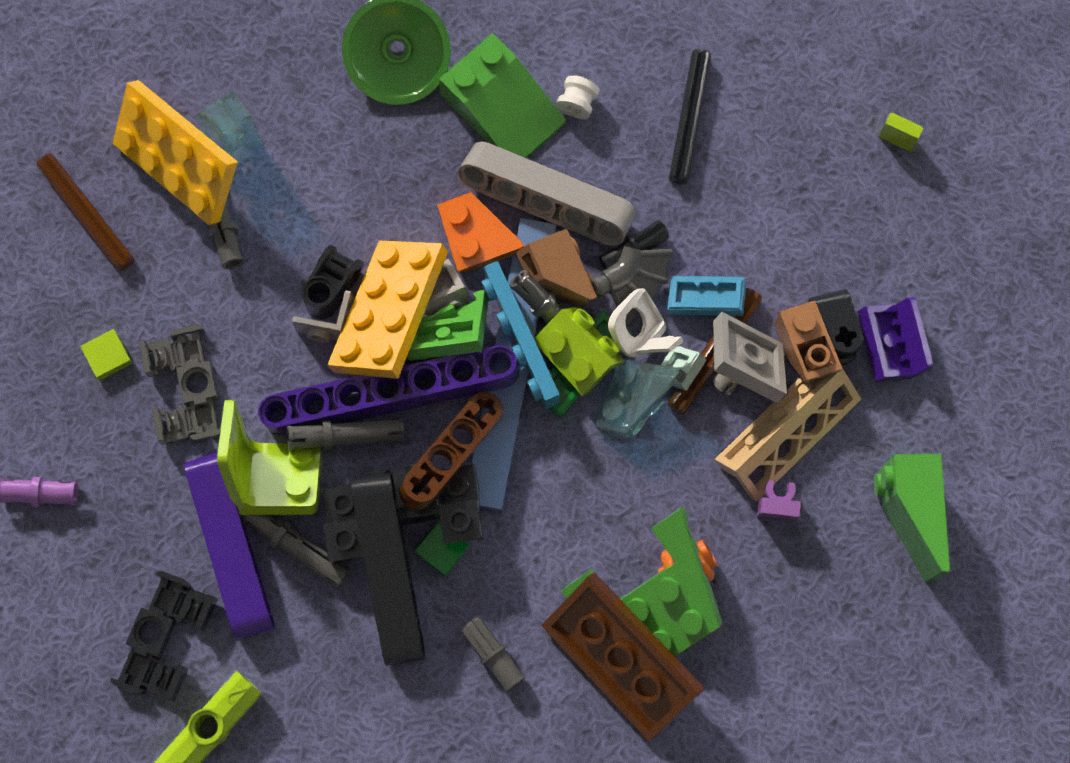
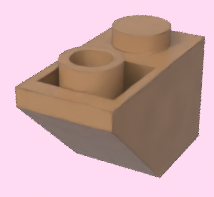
M567 228L528 243L516 252L523 270H527L546 291L551 290L557 299L575 307H580L597 297L594 291L595 285H592L593 278L589 272L585 271L579 257V246L575 239L570 237Z
M815 300L779 312L774 327L780 342L783 343L787 360L805 382L842 371L843 368Z

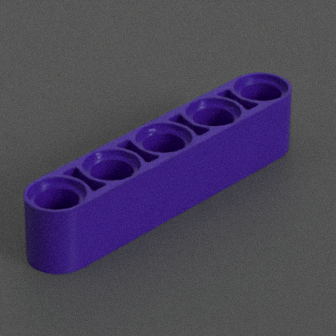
M218 452L184 463V469L233 635L239 641L275 629L273 616L269 615L272 612L262 579H258L261 576L251 542L247 543L250 539L246 526L243 524V516L239 514L237 505L229 497L218 467Z

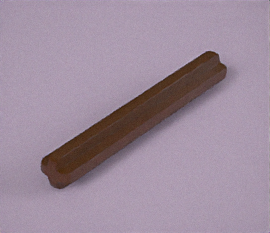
M48 153L37 161L38 168L117 270L123 271L134 263V258L56 157Z
M746 288L743 316L731 317L746 324L761 302L762 296L755 290ZM714 335L701 353L706 362L687 391L677 388L668 401V406L680 415L687 412L714 372Z

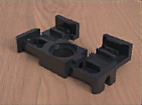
M158 571L155 575L162 579L149 609L141 607L125 643L132 648L118 680L111 678L110 681L113 685L138 695L150 692L175 702L188 668L177 665L176 669L164 665L166 660L161 657L176 621L182 623L184 619L195 623L193 628L204 632L218 599L191 589V584L182 578L164 571ZM150 622H157L162 630L161 637L155 643H145L141 637L143 627ZM142 687H148L147 691L142 690Z

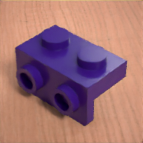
M915 297L906 298L897 304L869 305L858 310L875 382L911 379L933 368L931 351Z

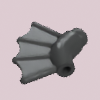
M624 246L617 263L602 271L601 276L593 278L592 285L596 286V289H594L595 293L599 296H604L607 293L611 294L616 307H618L633 291L644 288L654 301L657 291L664 284L668 283L666 269L670 257L674 253L673 250H639ZM632 308L626 314V326H629L632 320L639 314L636 309Z

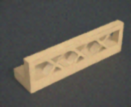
M843 369L840 372L809 382H805L800 376L786 390L787 394L778 403L773 402L715 458L720 468L736 477L753 500L758 501L765 494L764 488L769 480L774 481L775 484L861 400V397ZM841 387L846 397L837 406L830 407L832 394ZM813 413H818L816 426L810 432H804L806 419ZM786 439H792L790 451L784 457H778L779 446ZM759 465H765L763 478L754 485L748 476Z

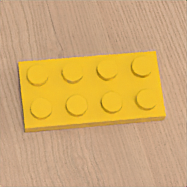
M139 80L128 82L112 144L208 225L220 222L238 161Z
M378 242L327 364L334 373L399 378L448 254L442 243Z

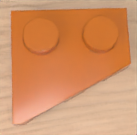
M472 192L437 205L454 262L460 274L471 272L493 262L516 255V252L525 246Z

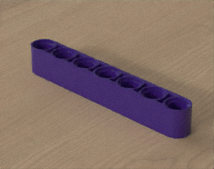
M503 345L483 348L482 352L446 356L405 365L398 379L359 375L272 394L261 401L258 408V416L260 421L273 434L287 436V426L319 425L322 420H329L331 424L347 423L467 397L479 392L507 388L517 381L519 366L516 356L510 348ZM500 360L508 361L511 364L509 370L502 374L494 373L491 370L492 366ZM463 368L474 371L473 376L468 381L459 382L455 380L456 373ZM426 376L436 378V383L431 389L421 390L418 388L419 381ZM395 384L399 386V390L394 397H381V392L387 385ZM353 392L362 394L361 400L357 405H344V401L349 394ZM316 400L324 401V407L319 413L308 414V408L312 402ZM277 409H287V414L282 421L278 423L271 422V416Z

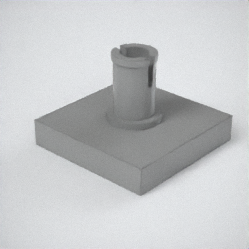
M721 312L713 321L714 371L718 373L713 378L714 385L720 392L729 386L725 390V394L730 395L741 384L778 403L787 394L783 343Z

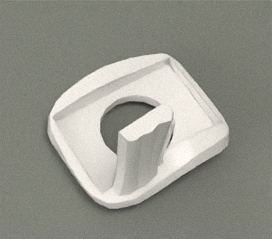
M644 288L633 291L613 311L608 321V329L613 341L629 358L653 352H672L683 342L681 336L661 337L666 331V323ZM632 308L640 313L643 322L642 331L637 337L630 335L625 323L626 314Z

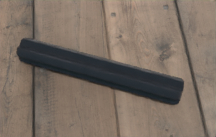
M694 49L691 55L669 175L670 182L685 185L689 180L711 54L707 50Z

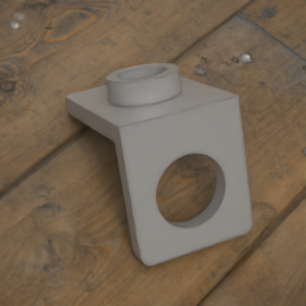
M345 291L337 324L293 316L292 324L296 332L306 334L308 339L319 343H328L329 339L337 341L354 302L352 292Z

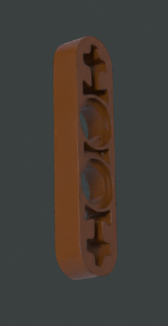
M490 392L475 394L408 472L399 488L401 501L407 507L420 510L429 506L495 427L503 413V405L496 395ZM484 406L489 408V413L485 414L477 424L473 419L479 409H482ZM456 429L468 431L472 436V443L465 445L457 442L453 436V431ZM434 455L445 456L449 460L451 468L446 471L436 469L432 465L431 457ZM426 475L430 481L424 492L415 495L412 492L413 487L418 486Z

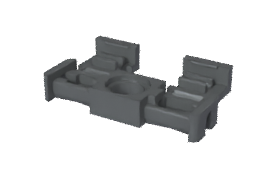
M199 324L172 330L170 337L173 341H170L169 338L146 343L145 340L139 341L145 374L148 377L159 375V370L170 368L171 372L177 370L182 401L186 406L180 405L178 406V411L175 410V412L167 413L165 409L152 408L157 440L161 445L190 438L195 443L206 442L207 438L220 439L221 428L219 429L214 401L219 400L212 363L210 360H205L200 334L206 332ZM150 352H153L156 369L152 367ZM195 375H204L208 379L207 388L201 393H192L188 389V382ZM164 416L166 419L168 434H165L162 417Z

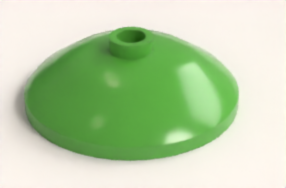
M370 0L355 12L349 20L343 35L342 57L350 79L364 94L382 103L403 105L426 97L439 85V78L447 72L450 62L451 45L445 24L440 16L421 0ZM395 41H400L404 45V52L401 54L393 53L391 44Z

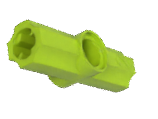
M236 671L201 710L192 714L188 725L154 763H202L217 745L226 740L229 731L263 693L240 672ZM214 717L218 723V730L213 737L205 739L201 735V724L206 718Z

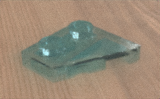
M624 359V362L615 369L595 428L604 433L634 438L644 427L647 418L655 414L665 403L661 399L676 381L681 385L687 374L680 368Z

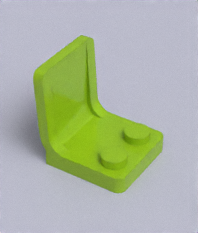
M225 400L217 463L229 497L238 506L239 514H314L318 510L322 466L321 447L289 451L287 443L255 442L247 435L236 400Z

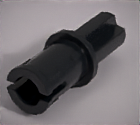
M660 220L655 221L633 236L627 234L624 238L625 241L603 255H599L598 259L604 270L617 263L624 246L639 250H652L668 240L669 232Z

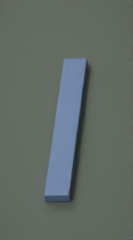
M520 218L517 238L526 246L528 243L556 233V224ZM517 254L513 255L508 284L516 275L522 278L520 272L523 268ZM512 290L531 334L535 338L539 317H535L529 310L530 306ZM499 324L495 346L503 345L511 349V347L516 345L511 332L505 335ZM500 360L492 366L491 370L494 373L502 374L509 370L511 364L508 361ZM526 366L519 367L518 379L512 386L489 391L501 400L503 413L495 427L476 448L473 455L472 464L477 468L480 488V508L502 512L529 373ZM483 407L481 419L485 414L489 413V408Z

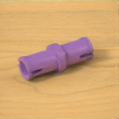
M33 477L32 480L0 478V503H31L32 507H41L42 504L76 506L79 489L78 482L44 481L43 477Z

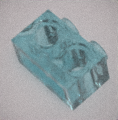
M233 91L195 115L201 127L199 130L238 161V164L264 147L254 119Z

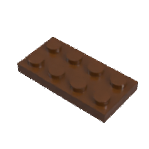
M595 572L589 575L541 625L649 742L705 689Z

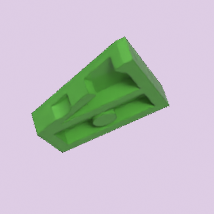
M485 290L473 293L475 301L456 310L453 304L439 309L431 316L423 317L407 355L408 360L414 361L482 352L489 302Z

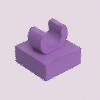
M769 480L764 488L766 498L762 497L757 503L756 516L785 520H796L799 518L801 502L791 501L796 492L795 484L788 483L786 495L779 497L773 491L774 481Z

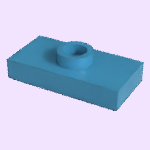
M671 276L667 310L670 315L718 316L721 312H724L729 316H743L746 279L745 277Z

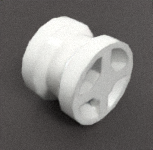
M568 76L564 83L565 92L559 96L556 106L564 114L578 119H588L592 112L591 102L597 99L600 89L586 78Z

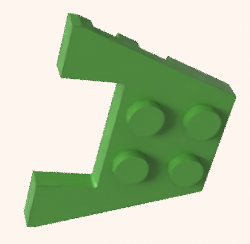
M683 506L651 529L675 562L620 598L674 656L718 629L723 623L708 576L704 574L698 556L699 549L696 540L692 538L687 523L689 520ZM590 569L561 590L563 595L568 598L594 571Z

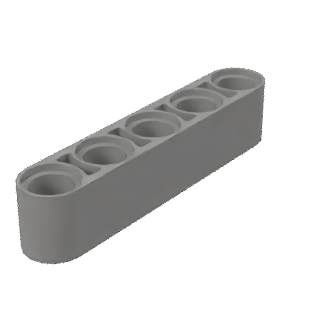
M477 142L474 144L458 170L460 181L468 188L608 246H617L622 243L636 217L634 206L626 199L487 142Z

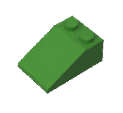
M493 33L439 78L441 96L488 143L524 158L529 157L567 123L566 119L518 57Z
M894 454L879 469V474L874 475V493L876 497H881L882 509L925 582H933L950 572L941 454Z

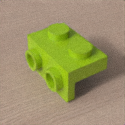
M571 307L561 309L534 340L539 349L581 395H585L612 368L619 367L624 362V359L618 354L620 350L617 344L609 337L602 336L593 326L595 324L593 318L581 308Z

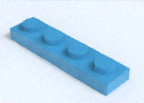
M496 261L484 266L486 279L481 281L482 287L486 292L489 302L496 300L501 310L500 313L496 314L503 333L506 335L511 332L516 345L511 347L516 356L519 367L526 366L532 379L527 380V385L535 402L542 399L546 409L560 404V394L499 262Z

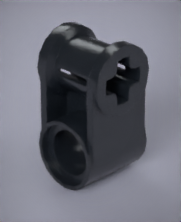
M329 245L321 254L315 269L302 288V297L308 313L316 319L331 317L342 303L345 291L351 290L363 271L364 262L359 259L353 261L338 253L335 246ZM318 293L329 295V298L323 303L317 304L311 301Z
M842 289L809 298L808 302L815 300L840 364L846 365L852 362L861 346L863 335L848 290Z

